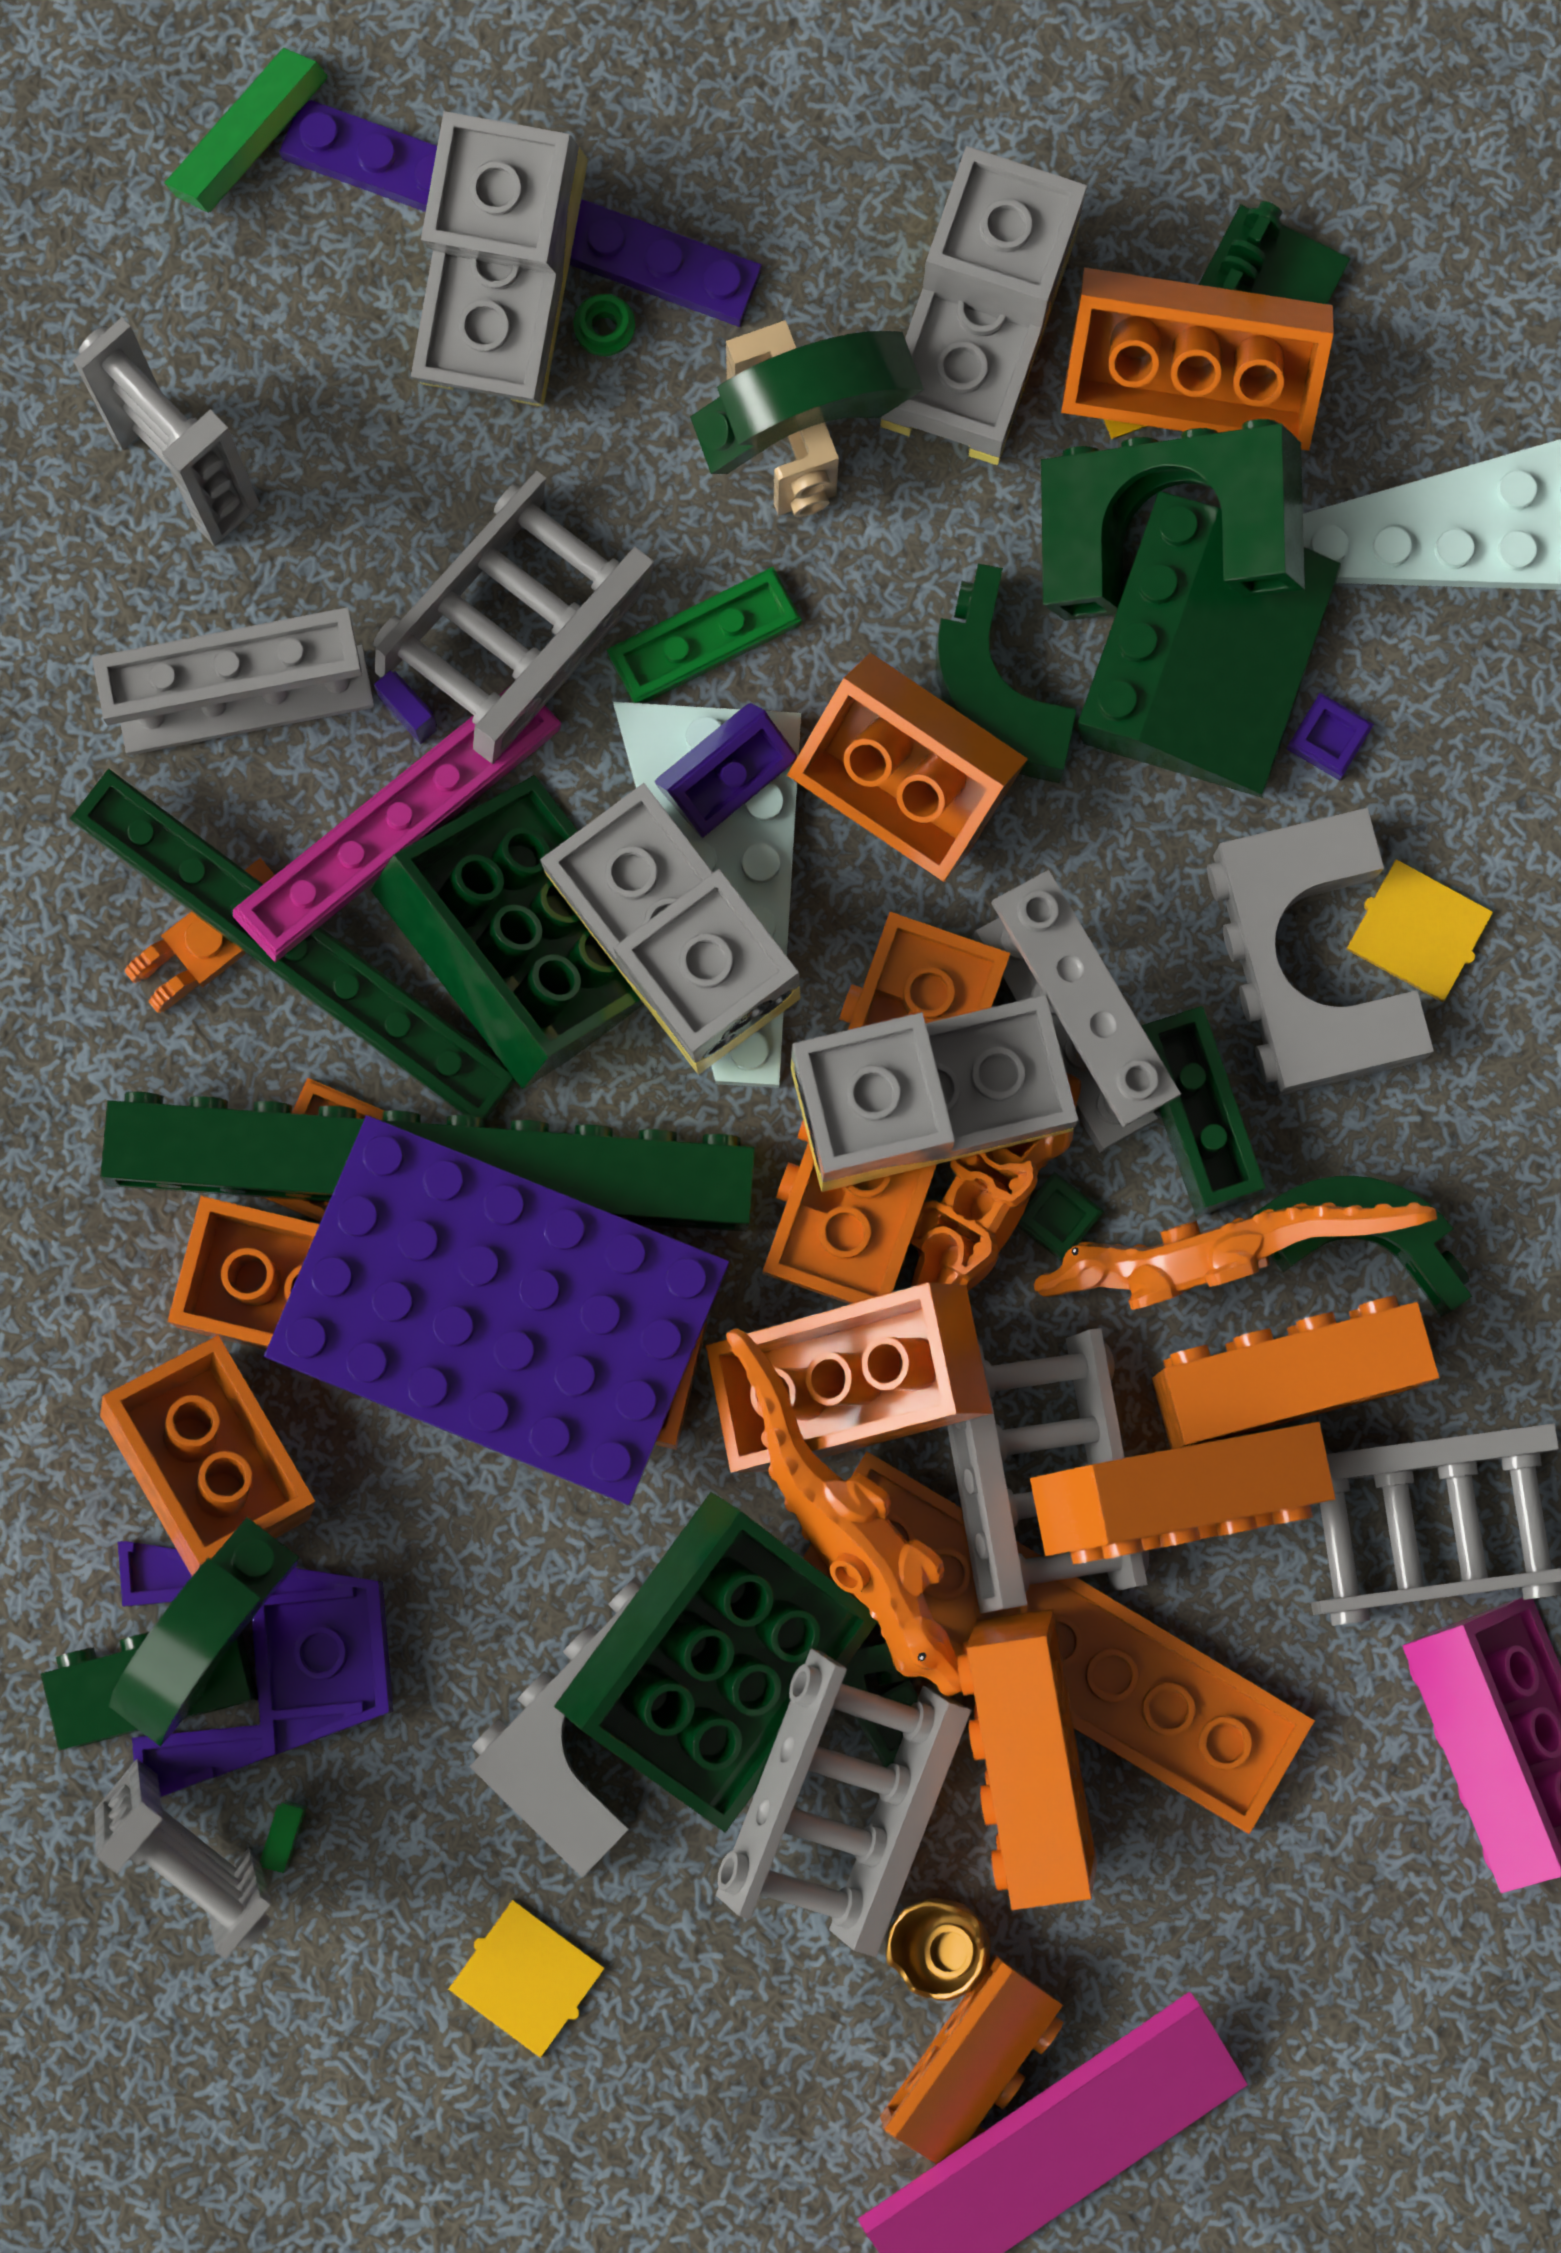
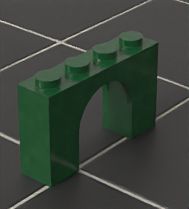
M1255 419L1243 423L1240 430L1219 433L1214 429L1195 428L1184 431L1180 439L1159 442L1149 437H1135L1124 440L1120 448L1099 451L1095 447L1075 446L1063 450L1062 456L1041 459L1043 605L1065 621L1115 615L1124 592L1123 543L1130 521L1138 509L1153 495L1166 488L1181 484H1198L1214 489L1222 511L1223 579L1236 592L1245 598L1305 590L1301 442L1282 423L1280 424L1271 419Z

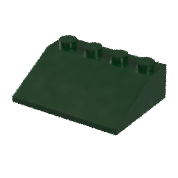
M1159 491L1078 721L1083 744L1263 798L1341 569V563L1304 547L1305 590L1244 598L1223 579L1221 508Z
M535 775L395 853L371 888L374 896L522 1089L572 1059L644 1005L544 871L540 859L578 832V830Z
M710 1492L554 1707L583 1732L726 1833L758 1787L791 1701V1681L797 1669L805 1664L810 1649L821 1651L846 1667L878 1621L871 1617L869 1608L841 1589L834 1581L741 1510Z

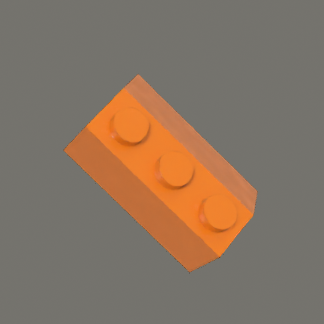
M994 1954L989 1961L988 1972L974 1991L967 1993L881 2113L880 2118L884 2130L935 2164H938L986 2130L979 2126V2124L995 2103L1001 2109H1004L1022 2085L1025 2076L1017 2070L1031 2050L1034 2049L1039 2054H1042L1057 2036L1064 2022L1056 2015L1063 2005Z

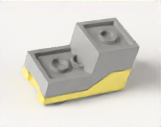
M443 112L421 241L433 250L411 377L421 384L449 390L457 388L509 398L514 402L544 407L588 158L570 134L452 112Z
M966 146L926 259L923 289L905 337L924 390L882 416L880 427L909 437L912 428L968 445L970 447L968 456L998 466L1076 239L1087 185Z
M645 783L641 784L540 859L547 877L698 1075L801 999L799 972L721 870L718 869L714 873L711 871Z
M1046 995L926 1024L921 1012L792 1043L790 1068L821 1192L1071 1132L1078 1122Z

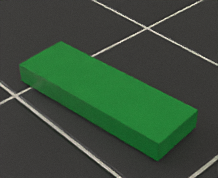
M283 47L164 184L177 198L207 213L211 212L323 85L328 75L316 61Z
M771 567L606 649V652L632 703L645 704L801 626L802 620L774 567Z

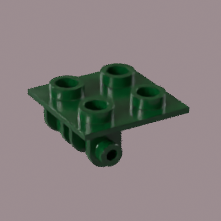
M1262 201L1258 208L1251 209L1240 204L1198 285L1327 304L1351 258L1282 225L1279 220L1282 210L1273 203Z

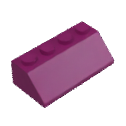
M1520 1597L1402 1645L1409 1662L1411 1677L1419 1687L1433 1722L1436 1740L1445 1752L1458 1785L1460 1800L1469 1812L1483 1847L1484 1860L1488 1868L1493 1872L1501 1893L1561 1877V1666L1534 1600H1524L1523 1597Z

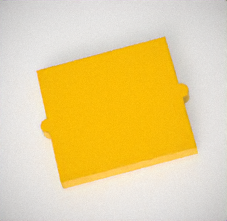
M1395 859L1375 897H1369L1364 902V908L1367 912L1346 950L1443 1003L1464 964H1471L1474 961L1475 954L1472 950L1493 912Z
M512 1900L485 1938L479 1937L474 1941L476 1951L448 1990L541 2058L567 2020L578 2018L580 2011L577 2006L605 1967L516 1901Z

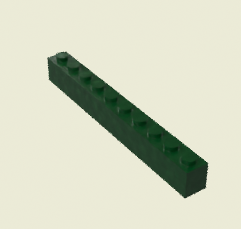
M126 1092L124 1101L107 1100L100 1178L109 1187L329 1202L364 1119L356 1118V1109L342 1106L318 1107V1115L292 1114L293 1106L282 1102L257 1101L254 1102L253 1111L228 1109L227 1100L215 1097H190L189 1106L163 1104L164 1096L159 1094ZM397 1110L383 1111L382 1120H380L635 1224L746 1232L749 1226L754 1147L740 1146L741 1138L738 1136L703 1135L702 1143L677 1142L676 1132L660 1129L639 1130L638 1139L613 1137V1128L589 1124L576 1125L574 1134L549 1132L548 1123L535 1120L511 1121L510 1129L485 1128V1119L467 1115L447 1116L446 1125L421 1123V1114Z

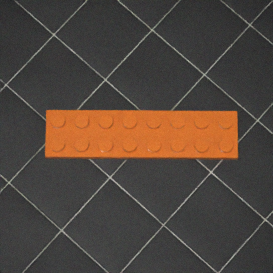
M866 1451L852 1476L860 1473L884 1489L889 1494L891 1501V1511L887 1515L888 1520L906 1541L919 1540L932 1549L943 1562L945 1569L943 1578L938 1583L929 1584L922 1593L933 1620L939 1623L948 1634L957 1658L958 1655H963V1642L969 1641L976 1620L1054 1609L1074 1729L1243 1832L1251 1833L1315 1720L1077 1577L1029 1585L1028 1591L1025 1592L1027 1605L980 1613L962 1508ZM1016 1541L1018 1553L1022 1554L1025 1559L1040 1557L1039 1554ZM811 1544L803 1558L834 1581L830 1570Z

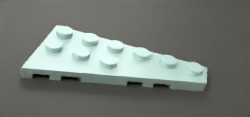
M1561 439L1304 513V547L1341 563L1336 583L1561 590Z
M613 702L636 788L645 783L711 871L714 873L718 869L721 870L787 956L797 782L788 777L787 774L793 764L704 838H701L655 784V780L740 709ZM765 711L798 756L801 713ZM784 1012L711 1065L716 1084L779 1088Z

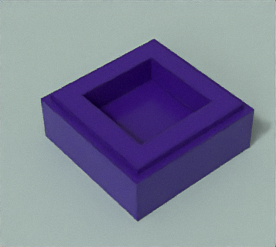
M390 670L374 684L381 702L420 745L437 731L433 712L396 671L392 672Z
M1319 693L1286 749L1340 781L1374 724L1324 694Z

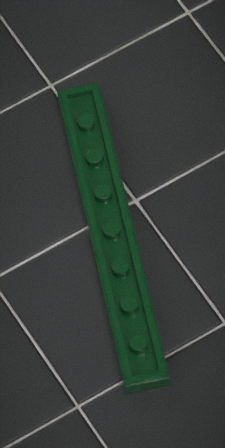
M109 768L69 818L74 825L461 1115L480 1117L486 1121L516 1081L505 1065L321 927L317 928L275 963L233 917V909L264 884Z

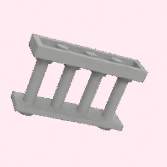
M123 317L110 328L102 326L96 329L84 340L79 349L80 354L73 361L114 442L124 450L139 436L168 466L197 529L213 546H216L260 506L229 428L211 409L199 420L196 418L187 419L160 391L131 326Z
M537 470L523 486L513 483L502 494L494 508L496 516L402 619L398 615H394L384 624L373 643L376 646L375 673L381 678L390 670L393 671L404 660L474 715L472 722L475 724L473 750L491 764L498 759L650 585L654 561L635 546L621 562L615 558L607 561L542 511L539 507L543 504L546 477ZM522 527L593 581L591 588L594 592L581 607L575 602L567 605L500 552ZM482 571L553 625L552 633L555 636L542 651L536 647L528 650L460 597ZM443 615L514 670L512 677L515 681L502 696L496 692L488 695L420 641Z
M348 607L92 657L103 720L107 726L121 724L127 756L375 708L364 649L362 645H356Z
M1047 870L995 898L991 904L999 918L977 929L973 934V938L977 942L1010 953L1000 984L1011 1003L1042 995L1047 996L1065 1070L1081 1081V1092L1076 1106L1077 1116L1098 1152L1101 1153L1154 1123L1158 1118L1153 1110L1179 1097L1181 1093L1051 872Z
M1101 1328L1089 1329L1067 1337L1068 1355L993 1366L987 1360H984L982 1345H979L990 1401L995 1391L1073 1380L1080 1417L1078 1419L1002 1430L998 1424H995L993 1412V1414L947 1425L980 1613L1027 1605L1025 1592L1028 1591L1029 1585L1107 1572L1111 1592L1147 1585L1145 1572L1149 1567L1148 1550L1108 1559L1072 1564L1070 1552L1025 1559L1022 1554L1018 1553L1014 1527L1017 1525L1018 1520L1037 1517L1032 1491L1013 1494L1010 1489H1007L1003 1462L1007 1455L1084 1444L1088 1465L1125 1458L1111 1385L1115 1370L1114 1358L1110 1347L1103 1341Z
M1555 1423L1326 1454L1336 1500L1319 1504L1334 1599L1311 1602L1313 1615L1330 1613L1331 1625L1334 1626L1370 1621L1369 1608L1517 1587H1522L1524 1600L1561 1595V1568L1552 1569L1536 1473V1467L1542 1466L1540 1454L1559 1449ZM1501 1459L1503 1471H1510L1526 1573L1488 1578L1472 1475L1478 1474L1476 1462ZM1438 1468L1439 1480L1446 1479L1462 1582L1424 1587L1408 1484L1414 1483L1413 1471ZM1374 1476L1375 1487L1382 1488L1398 1590L1360 1595L1344 1493L1350 1492L1349 1479Z
M811 1648L805 1664L797 1669L791 1681L790 1704L734 1849L724 1857L718 1872L719 1888L716 1896L738 1916L746 1919H751L760 1895L831 1916L832 1923L829 1930L853 1951L877 1957L971 1709L951 1696H946L940 1693V1691L926 1686L922 1687L917 1702L908 1706L842 1684L847 1668L825 1653ZM831 1709L902 1731L903 1739L893 1764L886 1768L818 1746ZM807 1771L879 1793L880 1798L870 1824L864 1829H860L794 1808ZM786 1833L854 1854L856 1861L846 1886L837 1891L770 1870L783 1834Z
M137 1758L95 1809L96 1857L117 1874L129 1859L137 1866L144 1861L209 1913L216 1953L226 1960L237 1946L244 1951L248 1950L262 1935L271 1920V1917L265 1913L271 1906L261 1863H259V1856L248 1847L233 1866L163 1810L158 1774Z

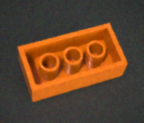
M1084 267L1064 384L1061 413L1183 432L1195 428L1214 429L1219 433L1240 430L1241 425L1250 420L1271 419L1280 424L1282 423L1301 442V450L1309 451L1334 335L1333 305Z
M925 1283L748 1333V1336L757 1344L777 1371L789 1395L802 1437L810 1450L819 1459L993 1414L966 1285ZM727 1339L706 1345L730 1472H769L768 1469L771 1464L769 1451L761 1440L765 1429L764 1418L757 1409L758 1397L754 1386L750 1384L746 1376L747 1371L740 1359L732 1352V1347Z
M1389 1296L1358 1305V1309L1349 1311L1350 1320L1336 1323L1334 1312H1328L1296 1321V1325L1287 1328L1289 1336L1273 1339L1271 1328L1233 1338L1232 1342L1225 1344L1227 1352L1211 1356L1208 1345H1202L1171 1354L1170 1358L1163 1360L1165 1368L1151 1378L1170 1448L1176 1449L1234 1437L1416 1389L1438 1379V1371L1418 1302L1399 1306L1397 1296Z
M1320 1422L1096 1463L1030 1478L1045 1556L1070 1552L1072 1564L1143 1552L1144 1550L1168 1547L1204 1538L1313 1518L1311 1504L1336 1500Z
M1054 1609L976 1620L969 1641L963 1642V1655H958V1672L963 1695L974 1694L975 1720L969 1721V1735L975 1761L986 1759V1785L980 1786V1797L986 1826L997 1824L998 1829L996 1834L997 1850H992L991 1852L996 1888L998 1891L1008 1889L1011 1910L1090 1900L1094 1887L1097 1859Z

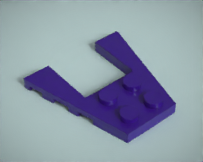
M128 1541L118 1542L122 1607L171 1603L192 1577L177 1549ZM294 1568L252 1618L260 1725L172 1733L161 1747L147 1736L132 1737L133 1761L135 1762L138 1758L158 1774L160 1798L394 1712L383 1581Z

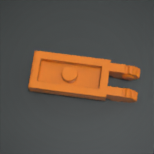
M261 857L245 869L246 872L262 884H265L275 876ZM190 912L161 935L163 940L150 945L139 956H136L127 965L124 972L133 983L140 982L142 979L150 977L162 964L176 954L188 970L175 975L168 982L161 985L149 999V1003L155 1011L161 1013L172 1007L198 985H201L202 988L246 953Z

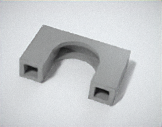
M1368 808L1219 844L1213 855L1215 863L1207 865L1209 885L1215 901L1225 899L1231 921V923L1223 925L1226 949L1232 962L1238 960L1242 962L1247 984L1239 986L1242 1009L1248 1022H1258L1263 1045L1255 1047L1258 1069L1264 1083L1274 1082L1277 1097L1426 1060L1434 1050L1417 990L1348 1007L1327 1006L1314 1002L1299 993L1283 974L1276 955L1275 938L1277 926L1282 914L1289 907L1306 897L1375 881L1384 869Z
M636 1577L608 1604L616 1612L609 1622L599 1632L589 1624L566 1647L563 1653L571 1661L560 1673L552 1679L544 1671L519 1696L517 1700L525 1709L507 1727L500 1719L496 1720L472 1745V1748L480 1756L469 1767L582 1878L630 1829V1826L574 1770L565 1746L564 1734L567 1717L558 1711L554 1705L643 1585Z

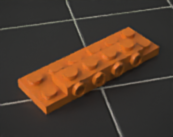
M889 912L863 987L851 984L839 1020L850 1023L848 1030L921 1012L926 1024L992 1008L1010 953ZM803 1120L797 1139L806 1141L808 1144L800 1166L788 1162L776 1198L787 1203L763 1268V1274L850 1305L892 1293L937 1164L821 1192Z

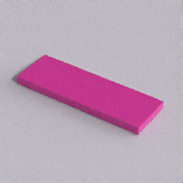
M1188 1992L860 2216L857 2220L879 2253H1004L1248 2084L1202 2007L1192 1993Z

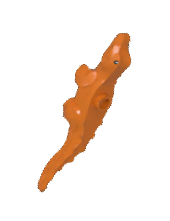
M1066 1072L1076 1109L1081 1092V1081ZM1074 1129L1071 1132L952 1160L950 1167L956 1174L955 1179L941 1202L932 1200L923 1203L910 1243L918 1250L919 1255L911 1287L925 1283L966 1285L967 1291H969L981 1282L995 1266L999 1257V1251L1010 1238L1023 1216L1030 1195L1036 1187L1038 1172L1047 1165L1048 1161L1061 1155L1070 1147Z
M1329 1202L1321 1206H1307L1305 1203H1300L1290 1208L1275 1211L1267 1209L1253 1217L1246 1219L1239 1217L1231 1223L1201 1232L1196 1220L1161 1231L1160 1235L1163 1243L1152 1247L1142 1244L1130 1247L1121 1244L1110 1245L1082 1242L1066 1252L1063 1257L1062 1266L1058 1270L1040 1275L1035 1280L1034 1289L1043 1297H1053L1097 1287L1131 1290L1132 1295L1128 1302L1131 1310H1135L1179 1296L1184 1291L1191 1289V1287L1205 1283L1212 1287L1259 1272V1268L1270 1265L1269 1255L1307 1238L1384 1233L1437 1219V1213L1435 1208L1422 1206L1418 1203H1410L1404 1207L1378 1204L1374 1208H1362L1359 1205L1336 1207L1334 1203Z
M732 1329L726 1334L727 1340L732 1347V1352L740 1359L747 1371L746 1376L750 1384L754 1386L758 1397L757 1409L764 1418L765 1429L761 1440L769 1451L771 1461L768 1469L769 1475L777 1482L784 1495L786 1509L789 1512L795 1513L802 1528L801 1534L803 1538L811 1542L830 1570L834 1582L841 1589L851 1593L869 1608L871 1617L879 1622L881 1634L886 1639L893 1663L898 1672L908 1677L922 1676L937 1684L940 1693L946 1696H953L961 1692L958 1658L953 1650L948 1634L939 1623L933 1620L922 1593L929 1584L938 1583L943 1578L945 1569L942 1560L932 1549L919 1540L906 1541L888 1520L887 1515L891 1511V1501L889 1494L884 1489L860 1473L844 1481L810 1450L802 1437L789 1395L777 1371L747 1333L740 1329Z

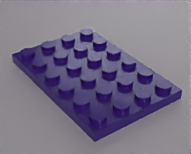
M366 1115L264 1357L630 1506L729 1266V1261Z

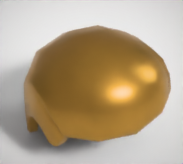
M931 1898L906 1907L900 1912L888 1928L885 1956L888 1966H891L899 1973L909 1991L924 1998L951 2001L974 1991L988 1972L990 1937L982 1921L964 1904L940 1898Z

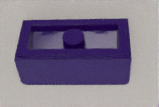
M749 703L655 780V784L701 838H704L790 767L798 756L765 710Z

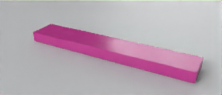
M505 689V690H504L502 693H500L499 695L502 696V695L506 692L507 689ZM544 705L498 759L491 764L473 750L475 724L472 722V716L233 909V917L276 963L373 884L395 853L443 827L560 730L561 722Z

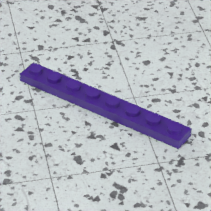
M310 99L294 116L279 151L282 160L426 212L437 151L436 145ZM581 199L569 265L729 324L741 326L762 273V264Z

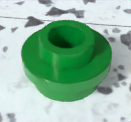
M611 294L594 295L586 299L575 313L573 321L575 337L578 343L591 354L597 356L618 354L628 347L634 337L635 317L633 311L624 300ZM601 318H609L615 322L616 328L609 335H599L594 331L593 325Z

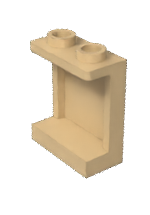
M786 320L726 341L727 380L758 363L796 348ZM825 422L787 436L796 460L781 465L774 470V506L778 516L793 511L795 517L812 515L829 505L828 498L836 496L839 458Z

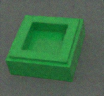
M288 1800L277 1805L259 1862L262 1863L261 1867L283 1874L288 1870L307 1806Z

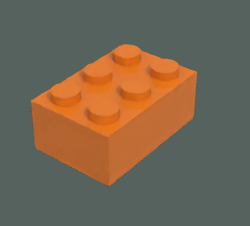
M870 652L843 678L787 776L945 882L969 854L1028 759Z
M219 1335L102 1396L100 1417L192 1576L208 1557L211 1559L246 1517L274 1538L310 1520L316 1501Z

